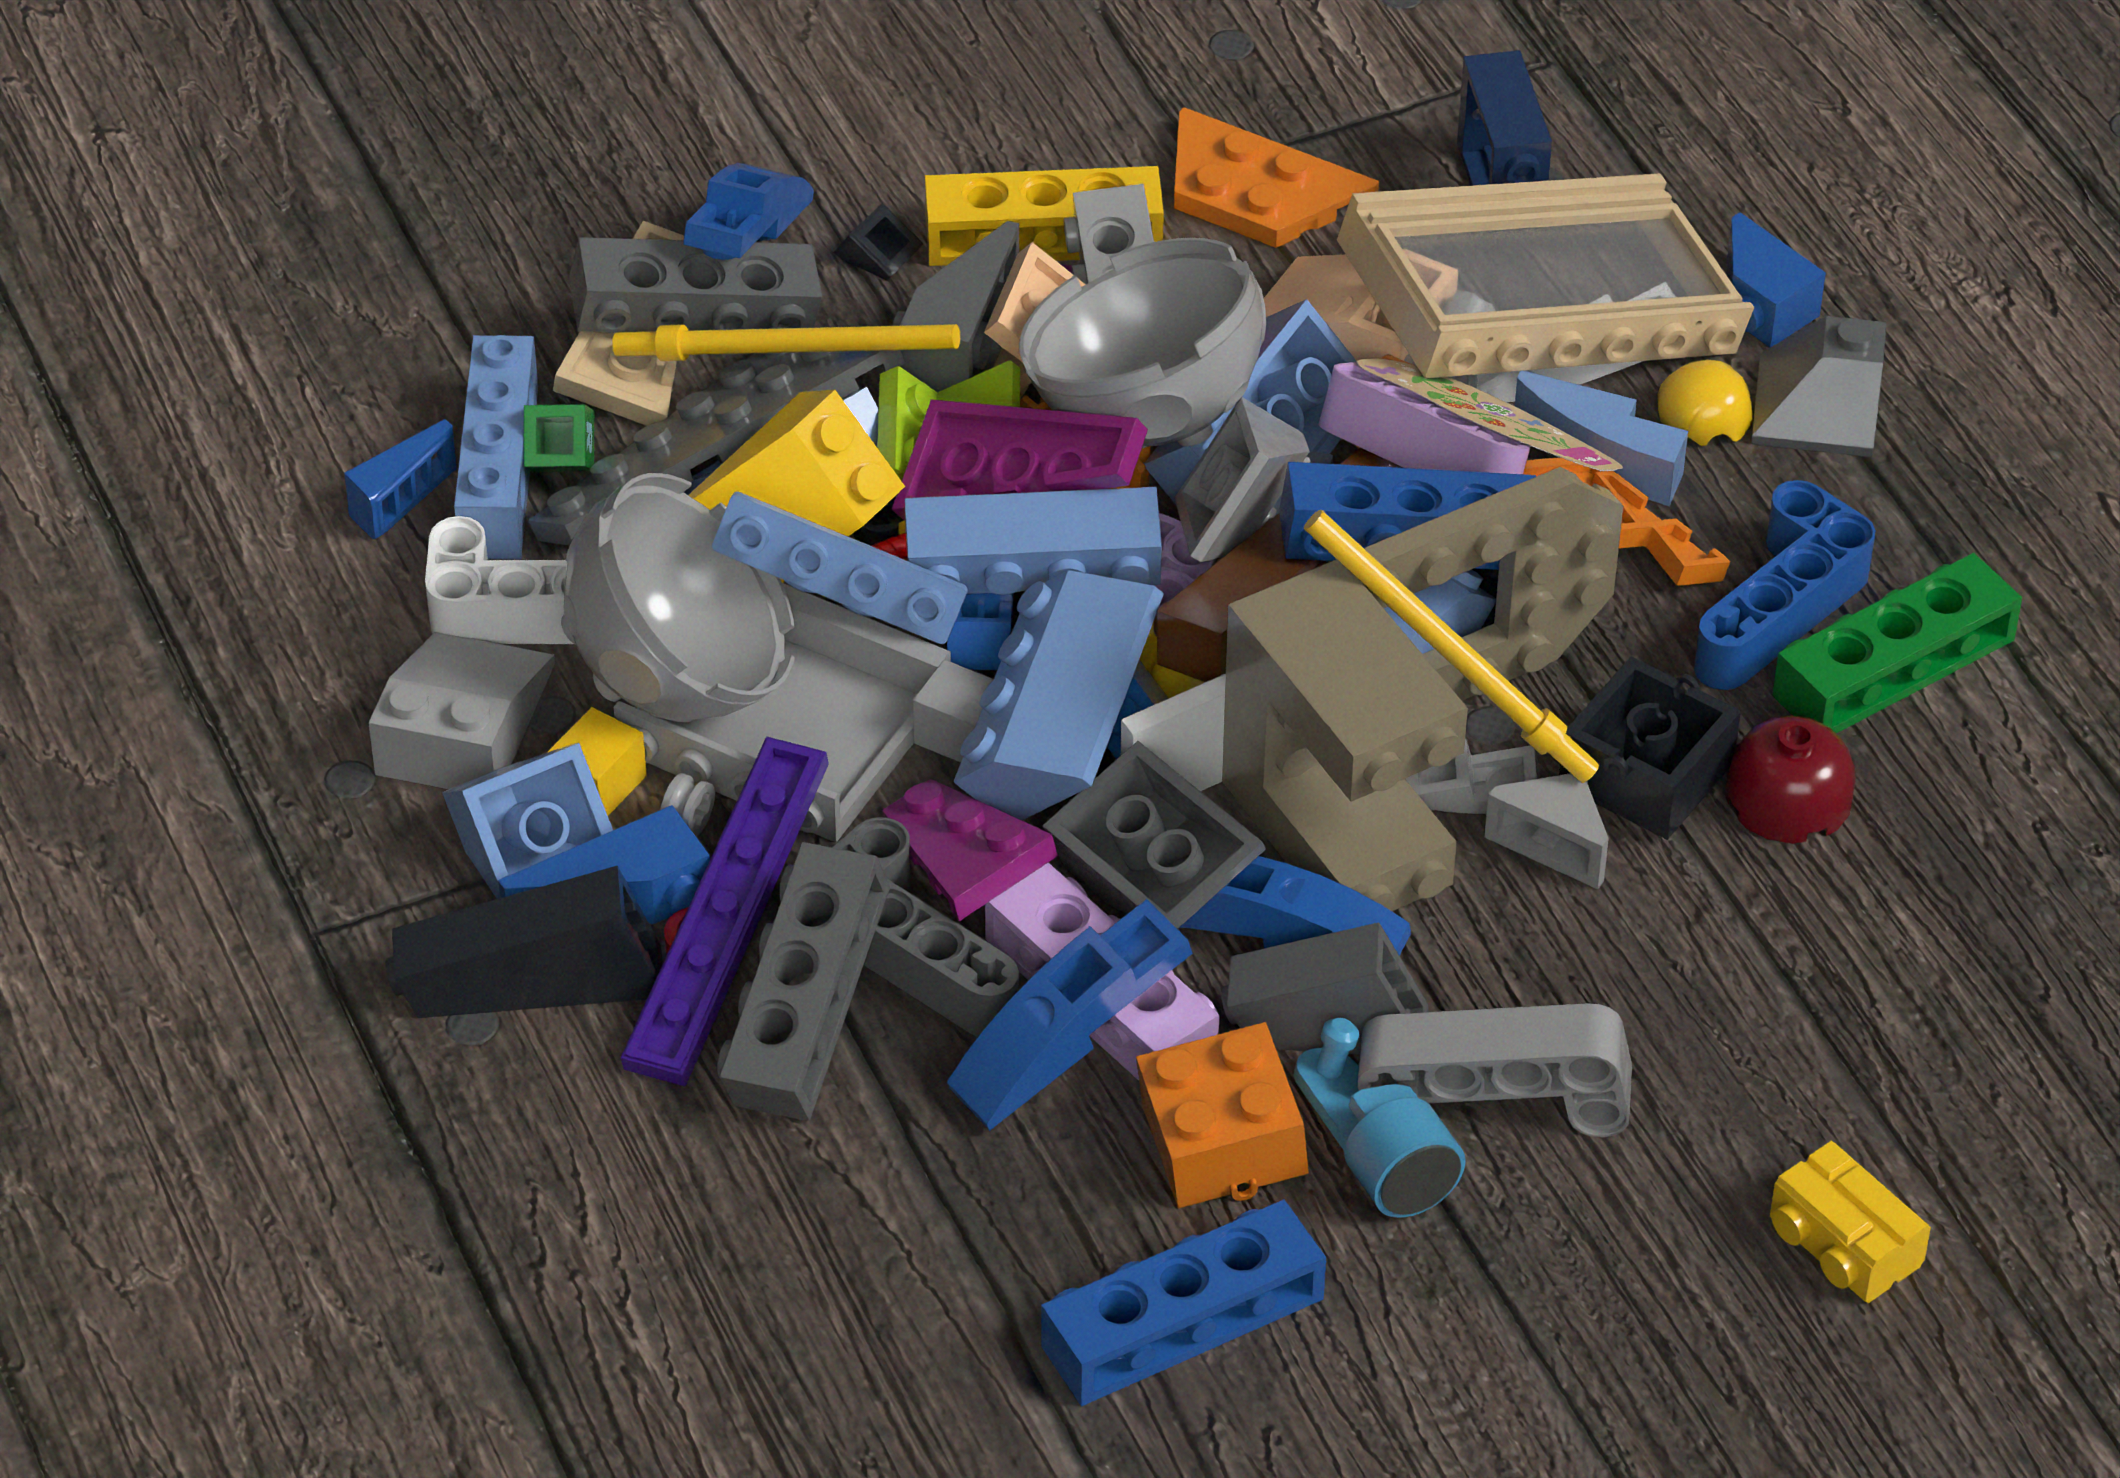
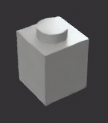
M944 660L913 699L914 744L961 762L963 756L960 754L961 746L966 737L975 728L982 711V707L979 704L980 698L994 679Z

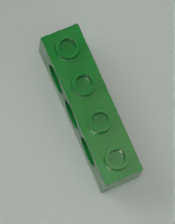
M1975 553L1950 565H1941L1929 576L1903 589L1892 590L1880 601L1855 614H1846L1836 620L1831 626L1806 639L1795 640L1787 645L1782 651L1778 652L1772 696L1791 715L1814 719L1830 727L1837 734L2015 641L2022 596Z

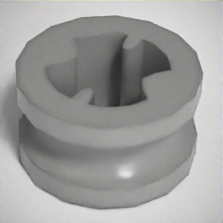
M679 773L669 784L660 810L673 805L694 835L698 836L706 826L711 815L715 800V787L707 781H700L695 785L690 775Z

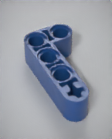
M1793 480L1778 485L1772 494L1766 538L1768 550L1775 557L1706 611L1700 618L1694 664L1696 677L1704 685L1713 689L1729 690L1743 685L1777 658L1778 652L1782 651L1791 642L1803 637L1860 591L1868 582L1876 531L1873 523L1855 509L1808 481Z

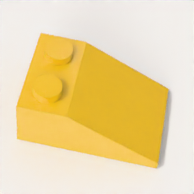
M834 389L798 393L688 496L711 510L719 503H723L727 507L734 492H741L840 534L850 536L877 514L905 485Z

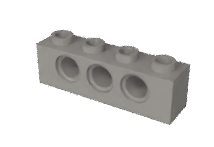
M1144 184L1073 193L1074 217L1064 218V232L1068 253L1079 252L1081 264L1072 265V274L1077 276L1084 284H1088L1114 270L1109 258L1110 256L1154 242Z

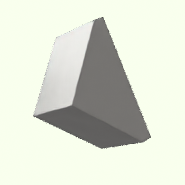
M1570 773L1493 787L1488 794L1485 838L1593 888L1598 889L1604 882L1609 838L1587 781L1581 783Z

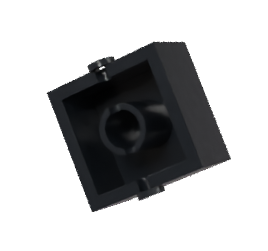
M1631 656L1567 727L1566 734L1599 764L1596 773L1587 781L1595 804L1668 840L1729 769L1730 760L1737 745L1741 710L1701 691L1695 678L1688 674H1680L1677 678H1674ZM1683 683L1690 686L1687 692L1681 689ZM1560 764L1559 775L1570 774V772Z

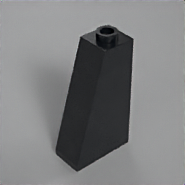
M618 866L392 928L393 956L386 958L385 961L386 974L393 993L396 996L404 994L417 1018L647 1000L663 965L661 945Z

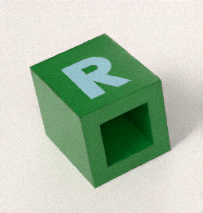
M524 405V467L533 472L590 471L594 465V410L586 405Z

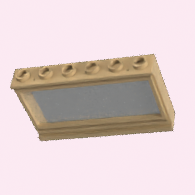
M1660 173L1352 193L1337 238L1339 245L1425 379L1734 354L1738 350L1754 310L1751 302L1742 301L1743 298L1676 203H1673L1669 192L1664 190L1667 182Z

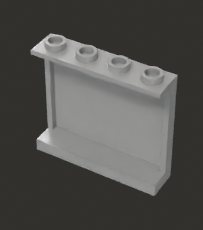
M782 583L790 603L795 624L793 629L784 634V660L790 655L794 656L795 659L785 681L766 698L726 716L695 719L691 722H678L653 717L649 712L618 701L614 706V718L643 732L646 763L675 775L679 773L688 774L693 778L695 785L700 781L710 782L714 785L715 792L736 801L766 736L826 751L829 765L800 830L814 833L836 843L913 745V699L944 660L951 662V651Z

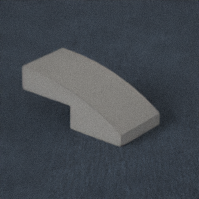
M1465 739L1463 754L1454 757L1445 765L1431 767L1406 778V781L1430 810L1486 814L1488 794L1494 786L1540 779L1539 763L1536 751L1531 745L1471 755L1467 739Z

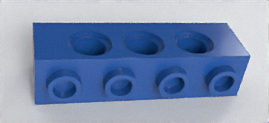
M1288 462L1279 508L1286 559L1336 560L1332 554L1304 530V525L1308 519L1318 510H1323L1356 542L1365 548L1536 477V475ZM1500 560L1485 563L1476 567V569L1499 570Z
M1285 1199L1263 1209L1248 1210L1231 1223L1201 1236L1192 1235L1186 1237L1171 1249L1141 1262L1133 1261L1126 1263L1109 1276L1081 1288L1066 1289L1056 1295L1051 1301L1042 1304L1041 1347L1082 1407L1324 1300L1326 1256Z

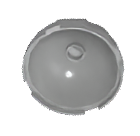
M1206 238L1162 240L1114 254L1109 257L1114 270L1082 287L1077 276L1074 275L1051 292L1036 307L1023 327L1019 341V353L1025 366L1026 374L1041 398L1055 411L1138 418L1148 429L1142 448L1160 446L1177 441L1182 446H1194L1207 440L1213 432L1211 424L1224 413L1231 410L1245 393L1257 362L1261 345L1265 339L1266 311L1262 289L1250 270L1247 260L1242 262L1236 258L1231 245Z
M647 473L632 478L624 485L619 486L608 498H602L598 501L577 530L566 556L567 572L564 591V615L561 618V626L567 638L577 646L586 665L594 673L595 686L606 699L616 702L622 698L638 709L649 712L653 717L678 722H691L695 719L726 716L766 698L789 675L795 659L794 656L790 655L784 660V634L795 627L790 603L779 577L713 550L712 543L727 508L723 503H719L709 510L684 493L685 490L691 487V482L669 474Z

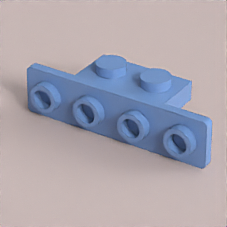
M734 492L712 543L714 551L779 577L793 588L808 593L820 594L842 603L845 608L856 614L876 617L939 644L947 642L968 591L967 587L962 583L741 492Z

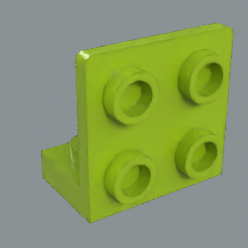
M1009 360L939 392H936L900 366L881 373L879 381L877 448L901 481L903 479L931 399L1020 407V367Z

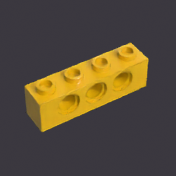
M1158 166L925 175V217L929 266H946L1007 221L1019 223V252L1033 242L1055 261L1080 260L1079 252L1068 253L1064 232V218L1074 217L1073 193L1144 184L1154 242L1162 241L1164 211Z

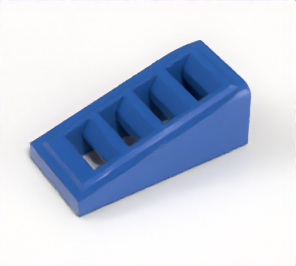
M444 419L344 473L349 516L372 539L380 537L391 529L457 469L453 426ZM437 452V457L432 459L431 457Z

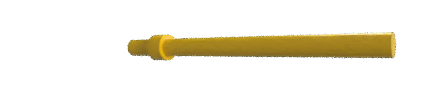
M957 324L689 331L685 325H660L656 331L616 332L613 336L612 347L616 356L657 355L660 361H686L689 355L957 349L960 345V330Z
M1318 510L1308 519L1304 525V530L1523 729L1521 737L1539 754L1549 753L1581 783L1588 781L1596 773L1599 764L1566 734L1567 725L1548 708L1542 710L1537 708L1323 510Z

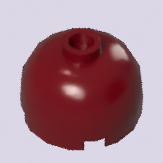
M1793 715L1774 717L1754 726L1736 745L1730 760L1725 797L1727 803L1729 804L1731 800L1732 805L1738 810L1737 820L1746 829L1768 840L1791 844L1807 841L1808 833L1819 832L1827 828V836L1837 831L1850 816L1856 781L1855 766L1847 746L1830 727L1811 718Z

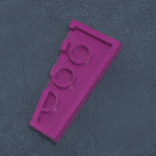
M931 399L902 479L905 487L897 494L892 510L905 520V498L1099 490L1127 486L1131 481L1148 429L1138 418Z

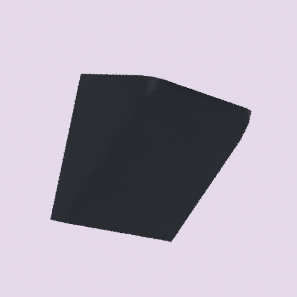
M881 203L833 253L843 261L887 281L924 243Z

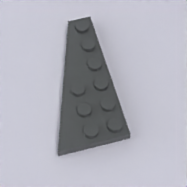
M901 350L753 353L745 360H740L726 366L719 372V379L703 391L692 393L681 399L676 405L677 410L662 422L648 425L639 430L634 435V442L618 454L610 455L597 461L590 469L591 474L577 485L564 488L550 496L547 500L548 506L528 520L537 540L570 546L581 523L593 506L602 498H608L619 486L624 485L632 478L647 473H663L692 482L694 479L690 469L715 455L718 461L723 464L798 393L835 389L840 397L844 398L859 389L855 378L869 370L878 367L882 368L885 372L896 366L904 365L906 362Z

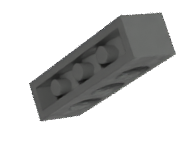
M578 238L569 276L577 331L606 333L656 331L660 325H685L689 331L814 328L822 300V293L812 244L755 242L741 258L721 260L705 255L702 249L683 245L684 240Z
M802 842L795 864L788 865L784 870L780 883V907L774 923H767L763 929L759 944L761 960L753 981L745 983L741 991L738 1005L740 1020L733 1040H726L723 1044L718 1058V1076L734 1106L810 1121L890 889L877 856ZM822 916H831L824 924L809 927L815 919ZM801 974H811L803 983L793 986L789 985L795 977ZM784 1032H791L783 1042L767 1045L774 1036Z

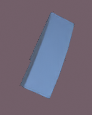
M1528 371L1519 372L1516 383L1515 407L1611 457L1623 467L1622 469L1615 470V472L1649 497L1648 500L1670 506L1684 472L1688 438L1687 430L1635 417L1636 399Z

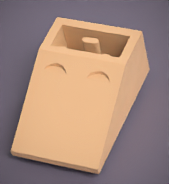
M1404 252L1442 310L1446 301L1453 299L1456 293L1457 272ZM1346 254L1297 257L1264 297L1266 317L1307 299L1356 361L1371 358L1382 359V356L1387 354L1404 361L1409 354Z

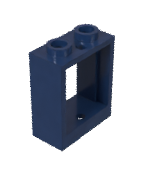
M1520 50L1463 56L1457 146L1471 186L1549 181L1552 140ZM1544 227L1506 229L1502 232H1494L1493 230L1486 231L1487 236L1541 230L1544 229Z

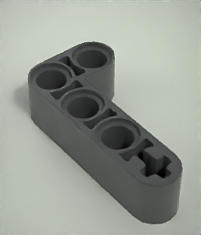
M876 817L865 820L832 847L877 856L890 885L864 966L970 1034L979 1037L999 1011L1019 991V970L1016 962L1001 950L907 892L911 881L910 836L907 829L900 822L891 818ZM822 916L815 919L811 923V927L824 924L831 916Z

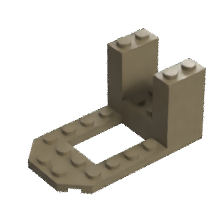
M1558 467L1364 549L1413 594L1430 586L1443 584L1452 577L1485 563L1500 560L1494 624L1461 638L1509 681L1528 672L1539 671L1547 664L1556 661L1614 595L1623 505L1610 490L1596 483L1590 486L1582 482L1576 474ZM1336 559L1228 604L1222 782L1287 864L1338 882L1376 901L1390 911H1394L1421 898H1431L1439 894L1444 888L1453 885L1457 841L1405 778L1431 767L1445 765L1454 757L1464 753L1468 708L1462 701L1474 695H1482L1483 693L1435 649L1422 654L1384 610L1388 606Z

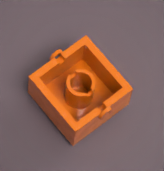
M1266 1022L1136 1056L1142 1106L1178 1209L1227 1195H1232L1233 1199L1237 1201H1245L1256 1195L1258 1187L1309 1174L1304 1123ZM1241 1183H1248L1249 1188L1245 1191H1238L1237 1186Z

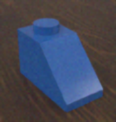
M1739 212L1731 220L1727 253V277L1743 298L1742 301L1751 302L1754 306L1745 332H1749L1768 347H1772L1820 316L1826 272Z

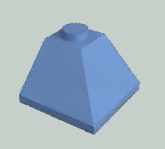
M574 743L497 769L442 792L466 854L497 899L500 898L499 879L613 831L579 743Z

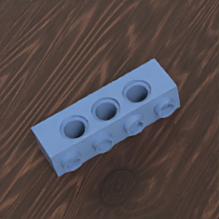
M473 335L454 509L455 517H470L482 525L485 531L488 559L522 558L530 469L524 467V405H537L538 396L534 336Z

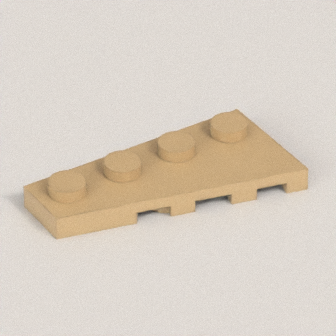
M643 221L633 239L684 240V235ZM580 331L555 374L553 391L646 426L662 422L666 419L677 361H660L657 355L616 356L612 347L615 333Z

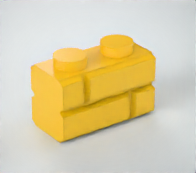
M1828 1142L1809 1155L1806 1162L1800 1161L1785 1171L1774 1184L1769 1217L1772 1218L1773 1226L1779 1236L1790 1245L1796 1246L1801 1244L1819 1260L1823 1273L1833 1285L1841 1289L1849 1287L1868 1304L1889 1290L1893 1282L1899 1283L1919 1269L1923 1261H1925L1931 1227L1835 1142Z

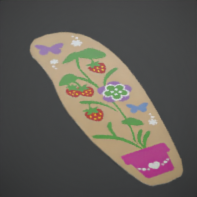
M1381 358L1357 360L1358 366L1363 370L1408 389L1448 411L1511 439L1592 469L1615 471L1623 468L1620 463L1562 430L1465 383L1449 377L1425 379L1417 366Z

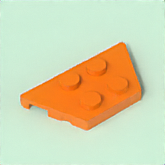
M1183 107L1179 112L1174 209L1277 248L1299 238L1300 234L1306 230L1319 229L1336 221L1337 209L1349 204L1352 193L1379 191V181L1191 109Z

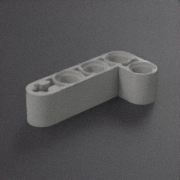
M1585 1003L1388 1014L1377 1016L1367 1021L1363 1027L1358 1089L1391 1084L1410 1086L1417 1097L1427 1103L1563 1096L1568 1119L1572 1127L1582 1134L1604 1138L1617 1135L1624 1131L1629 1124L1632 1062L1623 1021L1617 1012L1601 1004Z

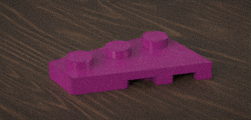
M932 779L914 785L906 791L903 797L882 810L884 818L896 820L907 829L910 836V860L914 865H921L928 875L930 885L938 895L944 894L948 899L952 913L959 921L1058 856L1052 834Z

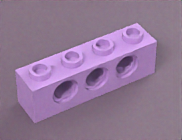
M1047 863L985 904L986 942L1010 956L1016 962L1019 972L1029 980L1061 949L1089 926L1101 935L1120 919L1114 915L1108 916L1087 897L1086 892L1075 879L1071 877L1065 878L1050 863ZM1171 970L1089 1036L1139 1080L1136 1056L1218 1035L1219 1014L1208 997L1200 992L1194 993Z

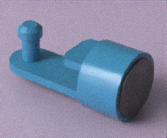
M1345 1018L1330 1019L1324 1023L1321 1032L1322 1048L1309 1049L1298 1057L1294 1069L1295 1082L1344 1150V1157L1348 1167L1377 1208L1383 1214L1396 1218L1420 1214L1437 1205L1456 1187L1464 1172L1465 1154L1430 1104L1419 1099L1410 1086L1391 1084L1359 1090V1066L1348 1056L1349 1051L1356 1047L1359 1030L1351 1021Z

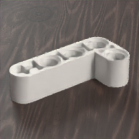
M456 516L438 522L432 528L429 535L425 576L431 632L496 644H573L567 638L561 626V618L564 615L567 561L488 560L485 531L478 521L470 517Z

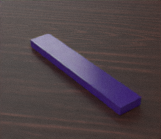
M766 736L622 1053L621 1062L624 1070L686 1086L827 770L829 762L826 751Z

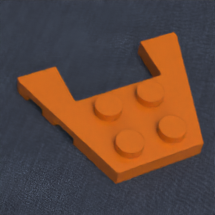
M1561 457L1526 461L1523 472L1525 475H1536L1537 477L1562 467L1576 474L1582 482L1590 486L1596 483L1610 490L1623 505L1619 548L1646 547L1677 586L1723 581L1730 564L1728 558L1716 548L1710 550L1707 555L1689 541L1692 530L1676 518L1661 520L1645 508L1649 497L1615 471L1592 469Z

